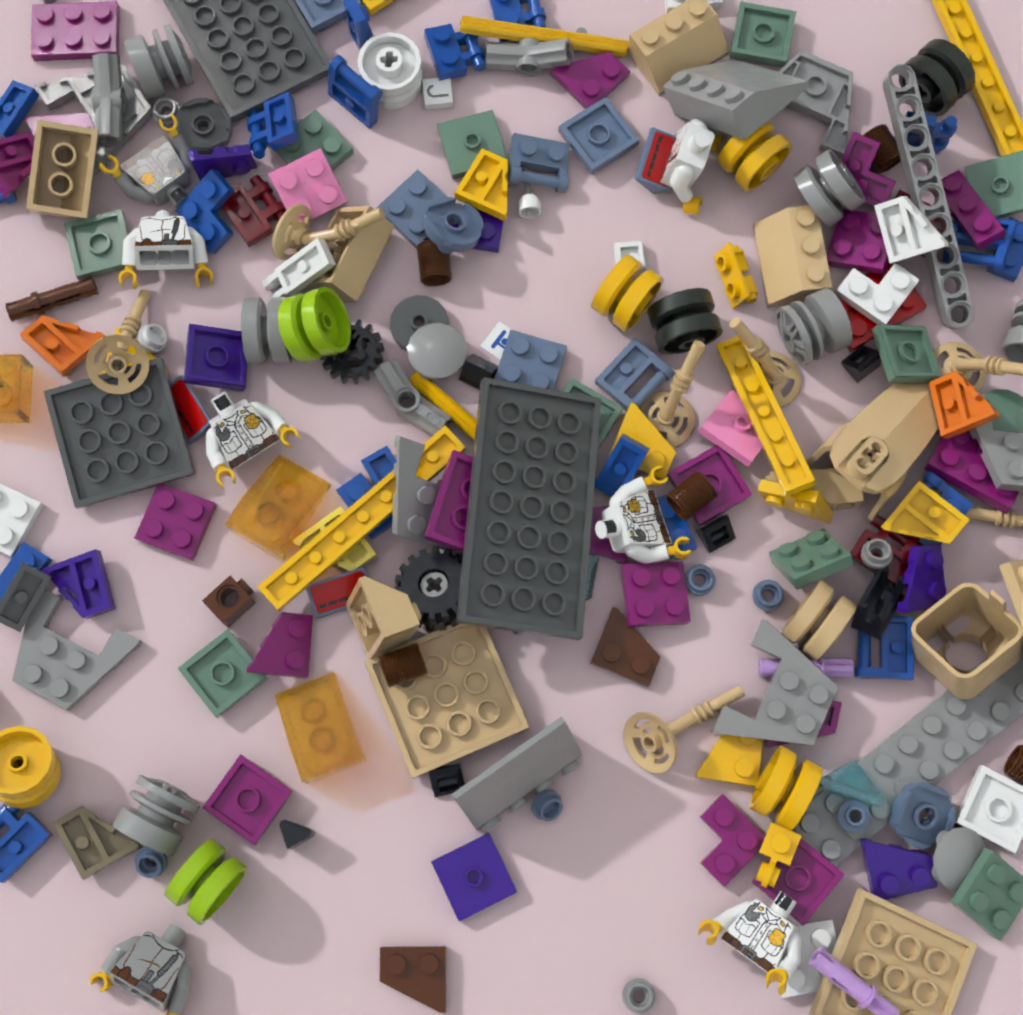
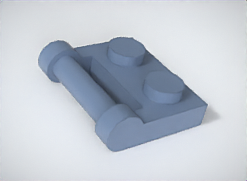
M514 133L510 143L508 183L517 185L519 182L554 188L556 192L566 193L569 184V177L567 176L569 143ZM521 167L556 173V177L523 171Z
M634 338L595 379V384L627 412L631 402L641 407L664 381H669L675 375V372L668 364ZM652 367L657 373L631 399L626 393Z

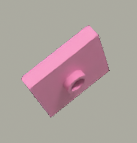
M731 389L701 426L698 433L749 467L763 447L738 394Z

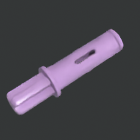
M823 655L817 661L808 658L827 677H852L854 674V662L851 658H823ZM759 659V677H773L779 659Z
M819 947L813 953L809 965L858 1002L859 1008H867L875 1015H900L897 1007L877 993L878 988L875 985H868L853 971L831 956L824 948Z

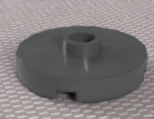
M195 98L184 103L180 107V111L175 115L177 131L183 134L190 150L197 149L199 155L213 154L214 147H224L229 143L232 135L231 119L224 106L214 103V100ZM202 126L208 127L206 131L199 130Z
M415 295L404 299L396 305L390 318V330L398 346L407 351L410 337L417 329L432 323L449 325V319L445 308L437 300L428 296ZM416 320H423L425 322L420 327L414 325Z

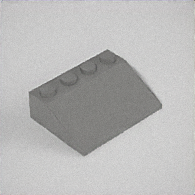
M735 59L683 69L675 73L671 80L662 87L676 116L690 121L693 119L701 120L707 127L745 140L808 89L810 84L809 81Z
M561 716L452 793V796L474 828L478 830L482 827L486 832L501 821L498 816L500 813L508 808L511 813L527 802L524 796L535 789L539 794L553 784L551 777L561 771L563 775H566L580 764L576 759L581 757L582 754Z

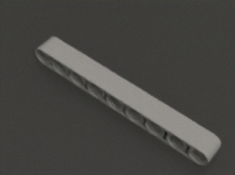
M898 64L884 77L883 90L911 201L929 221L936 220L941 224V235L948 241L949 246L941 248L949 254V261L946 265L939 263L936 258L939 249L925 253L940 317L946 327L951 329L962 328L973 321L974 308L916 76L910 66ZM895 74L903 76L906 83L905 87H896L892 82V76ZM900 104L911 106L913 110L912 117H905L900 113ZM908 133H915L919 136L920 145L918 147H913L908 143ZM916 162H922L926 165V176L916 174L914 170ZM924 191H929L934 195L935 202L932 206L923 203L922 193ZM947 278L953 279L956 283V290L953 294L948 293L944 289V281ZM955 306L962 309L964 314L960 323L955 322L951 317V311Z

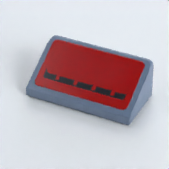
M654 127L650 128L635 176V180L652 194L669 190L670 186L660 183V179L675 137Z
M181 375L171 383L184 434L189 443L192 444L206 435L208 429L211 428L209 423L211 419L189 384L183 383L184 377Z
M365 567L312 583L306 588L317 619L347 609L346 602L358 579L363 576L369 577Z

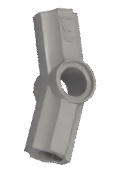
M524 38L518 43H487L486 68L516 70L519 75L526 77L538 76L541 73V69L567 66L574 61L572 42L569 38L545 42L534 38Z
M100 53L92 55L95 87L91 90V102L95 113L94 129L99 130L97 143L104 144L105 146H116L122 142V113H126L127 110L126 92L121 82L120 55Z
M396 359L385 361L373 371L400 418L409 420L430 436H433L445 425L449 426L452 417L419 395V392L412 386ZM407 398L416 401L410 408L400 406L401 402Z

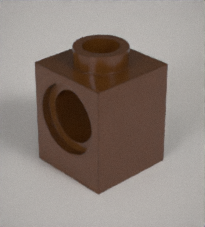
M231 575L202 600L228 628L256 603L250 597L254 592L242 578L236 582ZM238 593V602L231 607L225 606L227 595Z

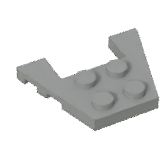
M800 50L778 72L809 81L810 87L787 106L829 123L830 126L819 150L825 152L830 149L842 159L847 147L853 72Z
M120 64L121 82L126 92L127 110L126 113H122V142L116 146H105L104 144L97 143L93 176L97 175L100 171L99 163L105 166L110 161L107 156H114L152 116L153 110L123 64ZM93 71L87 72V75L71 79L68 76L59 78V82L46 85L45 82L34 85L50 111L77 96L93 123L95 122V113L91 102V90L95 87Z
M992 421L969 430L972 438L977 439L983 451L981 457L996 489L1023 492V433L994 431Z
M396 435L394 440V447L397 448V462L394 463L396 493H393L392 533L438 547L442 550L445 548L452 550L446 546L424 539L440 487L436 483L415 476L425 445Z
M44 590L26 621L12 681L70 711L100 684L99 681L112 669L115 670L123 663L122 660L133 650L136 651L143 642L115 628L99 656L47 628L63 599Z
M762 619L750 646L779 659V663L757 713L753 719L724 705L711 732L720 735L813 746L838 690V686L767 620Z

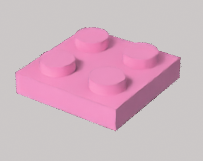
M321 148L268 173L285 209L287 210L294 204H303L309 208L311 220L347 202ZM304 213L299 214L298 219L305 221L306 215Z

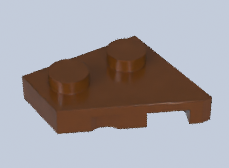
M613 607L590 664L649 687L660 656L634 627H627V620L617 608Z
M446 946L380 947V982L440 1013H446Z

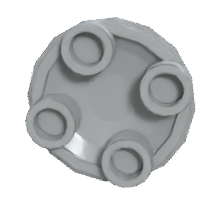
M442 323L427 324L417 329L410 337L407 347L408 360L413 368L419 372L420 377L426 380L448 378L462 370L467 356L466 342L460 332L452 326Z
M966 827L953 828L950 831L942 830L936 837L937 846L933 855L934 866L931 870V875L936 882L941 883L945 888L957 892L981 852L986 848L979 834Z

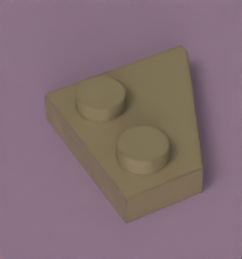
M83 806L52 822L82 880L91 877L140 849L137 842L119 832Z

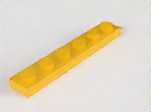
M738 336L716 344V349L785 496L788 497L816 486L812 472L758 362L746 351L744 342Z

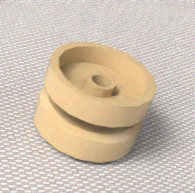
M822 579L807 594L780 632L794 644L799 642L809 631L810 635L803 644V652L815 661L837 641L857 609V605L845 596L839 597L828 609L826 606L834 595V588Z

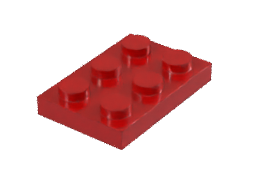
M888 261L884 275L869 272L865 276L879 285L895 263L890 264ZM915 288L886 325H899L925 310L927 305ZM839 298L851 324L852 343L847 347L851 353L874 339L872 329L877 324Z

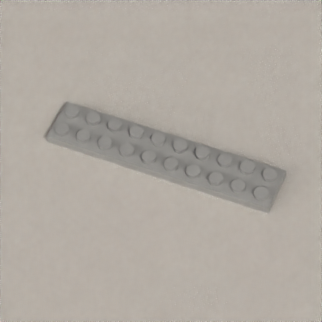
M1023 651L1016 665L976 697L970 700H961L955 697L949 690H946L813 797L801 820L792 829L793 832L802 835L801 838L835 867L861 846V838L870 839L889 824L892 807L904 785L910 782L915 784L929 782L937 785L1023 714ZM849 800H858L864 803L870 812L868 827L859 833L845 831L837 820V812L841 804ZM852 810L849 818L852 822L856 823L859 821L860 815L856 810Z

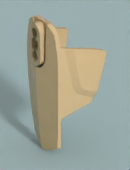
M929 383L893 384L867 405L851 422L841 425L806 460L809 466L826 451L831 450V461L841 475L860 491L875 495L881 493L879 500L867 517L871 521L874 520L904 483L908 469L927 446L939 427Z

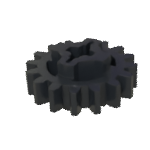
M360 319L356 321L355 325L350 323L351 339L347 350L338 353L335 356V361L332 355H324L320 358L325 360L322 363L324 370L331 369V378L335 379L341 375L343 384H346L348 378H352L354 384H358L359 377L361 376L366 381L370 380L368 372L370 370L373 372L378 368L375 363L384 362L383 355L380 353L385 350L383 343H378L381 340L379 332L373 333L371 324L363 328ZM368 342L371 345L370 356L367 355V352L365 351V349L368 347Z

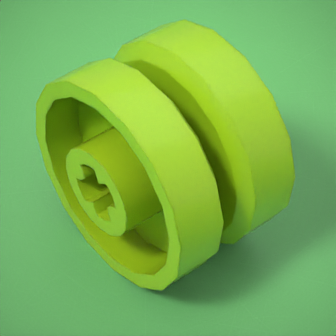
M324 286L305 294L300 293L282 300L278 308L277 318L279 332L285 347L297 361L309 362L319 359L324 355L331 356L347 350L351 339L350 320L344 303L332 288Z
M210 838L189 857L173 877L164 894L176 906L184 905L190 901L187 915L198 925L204 924L217 912L239 885L248 869L236 857L228 858L222 863L226 848L214 838Z

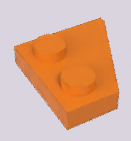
M44 315L20 333L22 340L62 377L66 376L86 359L89 349L97 340L105 337L101 332L96 331L95 334L81 330L78 325L68 322L60 323L57 319Z
M956 370L928 382L940 435L945 439L952 438L1001 418L1000 413Z

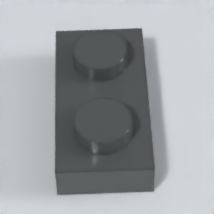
M22 562L0 600V623L21 632L52 576Z

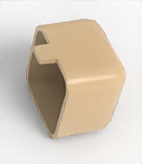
M962 583L916 618L911 626L913 652L917 661L947 690L961 700H970L979 695L1016 665L1022 656L1023 629L1019 620L1006 610V601L994 590L988 594L974 583ZM960 616H968L969 626L953 637L946 627ZM938 634L946 644L935 651L927 642ZM949 640L953 644L959 641H971L980 645L983 642V649L987 655L986 660L979 667L972 670H961L951 666L945 657L946 651L950 647Z

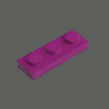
M960 170L941 179L950 214L977 250L1005 237L1004 228Z

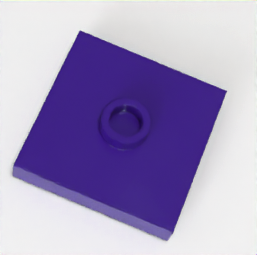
M189 323L183 383L244 391L246 387L247 362L243 351L242 332Z
M490 833L431 861L458 921L517 893Z

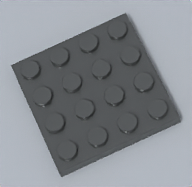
M159 357L149 360V372L143 384L136 390L126 394H110L102 391L92 383L90 378L43 391L75 508H83L196 474L163 358ZM141 364L136 365L135 372L128 378L129 381L135 379L139 374ZM128 366L124 373L128 372L131 366ZM107 373L99 375L104 381L118 385V378L112 377Z

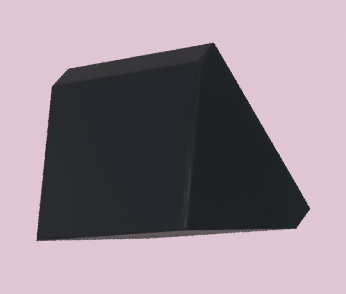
M862 345L842 360L841 364L858 383L880 367L881 358L877 350Z
M472 354L465 360L459 380L480 390V382L483 377L493 379L497 373L498 366Z
M727 514L696 530L709 553L736 539Z
M460 763L442 766L429 771L434 797L452 794L465 785Z
M283 819L279 824L286 847L289 850L296 848L315 835L313 829Z

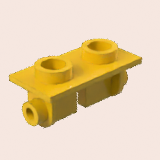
M728 242L714 255V259L725 287V293L729 298L732 309H735L744 300L747 304L755 302L758 290L752 275H742V273L749 270L743 249H739L738 245L732 246L731 242Z

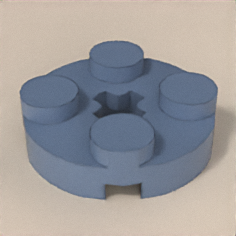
M452 197L439 198L432 202L422 222L427 236L445 254L472 249L477 245L483 229V220L479 212L468 203H465L464 206L460 203H455L456 198ZM448 221L452 224H458V228L450 226Z
M910 782L903 786L901 793L896 798L889 823L903 841L913 847L926 849L932 847L929 844L936 842L939 832L953 829L956 811L951 805L949 793L944 789L929 782L916 784ZM925 809L929 813L928 818H922L919 823V813Z

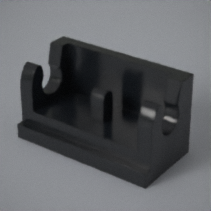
M889 567L877 570L857 605L851 624L852 628L879 640L897 611L898 602H902L904 597L901 594L904 587L902 584L904 577L900 576L896 584L889 582L887 579Z

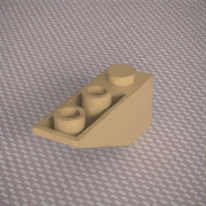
M833 464L826 469H818L814 465L809 466L816 486L808 489L819 491L832 511L857 508L864 501L863 492L841 475ZM774 470L770 471L769 475H766L764 480L779 483Z

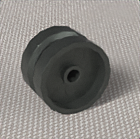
M944 39L929 41L919 50L916 56L905 63L915 73L924 112L928 115L937 117L944 115L954 106L957 99L967 94L975 84V72L967 56L956 45ZM899 75V83L902 88L905 87L906 83L904 77Z
M693 288L675 292L654 302L648 308L647 314L651 327L658 330L655 340L659 352L669 355L688 352L695 340H699L707 345L722 335L723 329L719 317L712 313L715 304L708 289Z

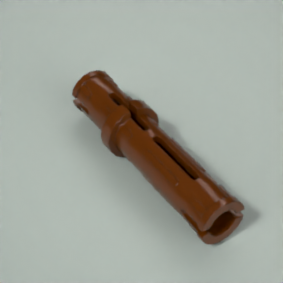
M90 276L45 292H32L29 297L5 303V307L10 320L13 322L29 315L45 314V311L99 293L93 277Z

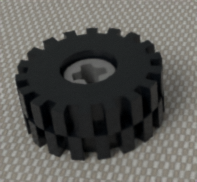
M432 547V553L429 554L426 553L425 549L420 550V557L415 558L412 554L407 558L409 565L406 566L402 563L399 568L401 575L396 574L395 582L397 587L395 589L408 594L411 603L415 602L421 614L419 628L424 624L426 630L433 631L434 625H438L439 630L443 631L446 630L445 624L450 622L453 627L459 624L456 623L462 556L456 553L453 557L452 551L447 548L444 549L443 553H440L438 547ZM430 583L436 585L440 583L441 590L439 592L436 590L430 592Z

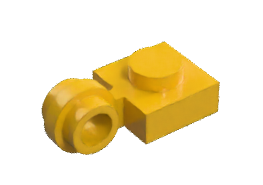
M773 822L770 823L759 854L770 858L769 864L762 861L755 880L761 882L760 886L767 888L768 885L774 888L781 869L775 867L776 863L779 862L788 867L790 866L802 835Z

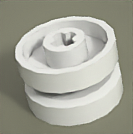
M392 32L377 34L365 42L359 51L358 68L360 76L372 86L376 85L383 91L378 107L393 110L404 108L414 102L421 93L423 86L421 57L419 49L414 42L402 34Z

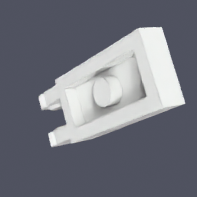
M316 238L275 268V272L263 280L262 284L266 290L282 285V288L271 295L269 300L271 297H290L295 295L336 265L325 239Z

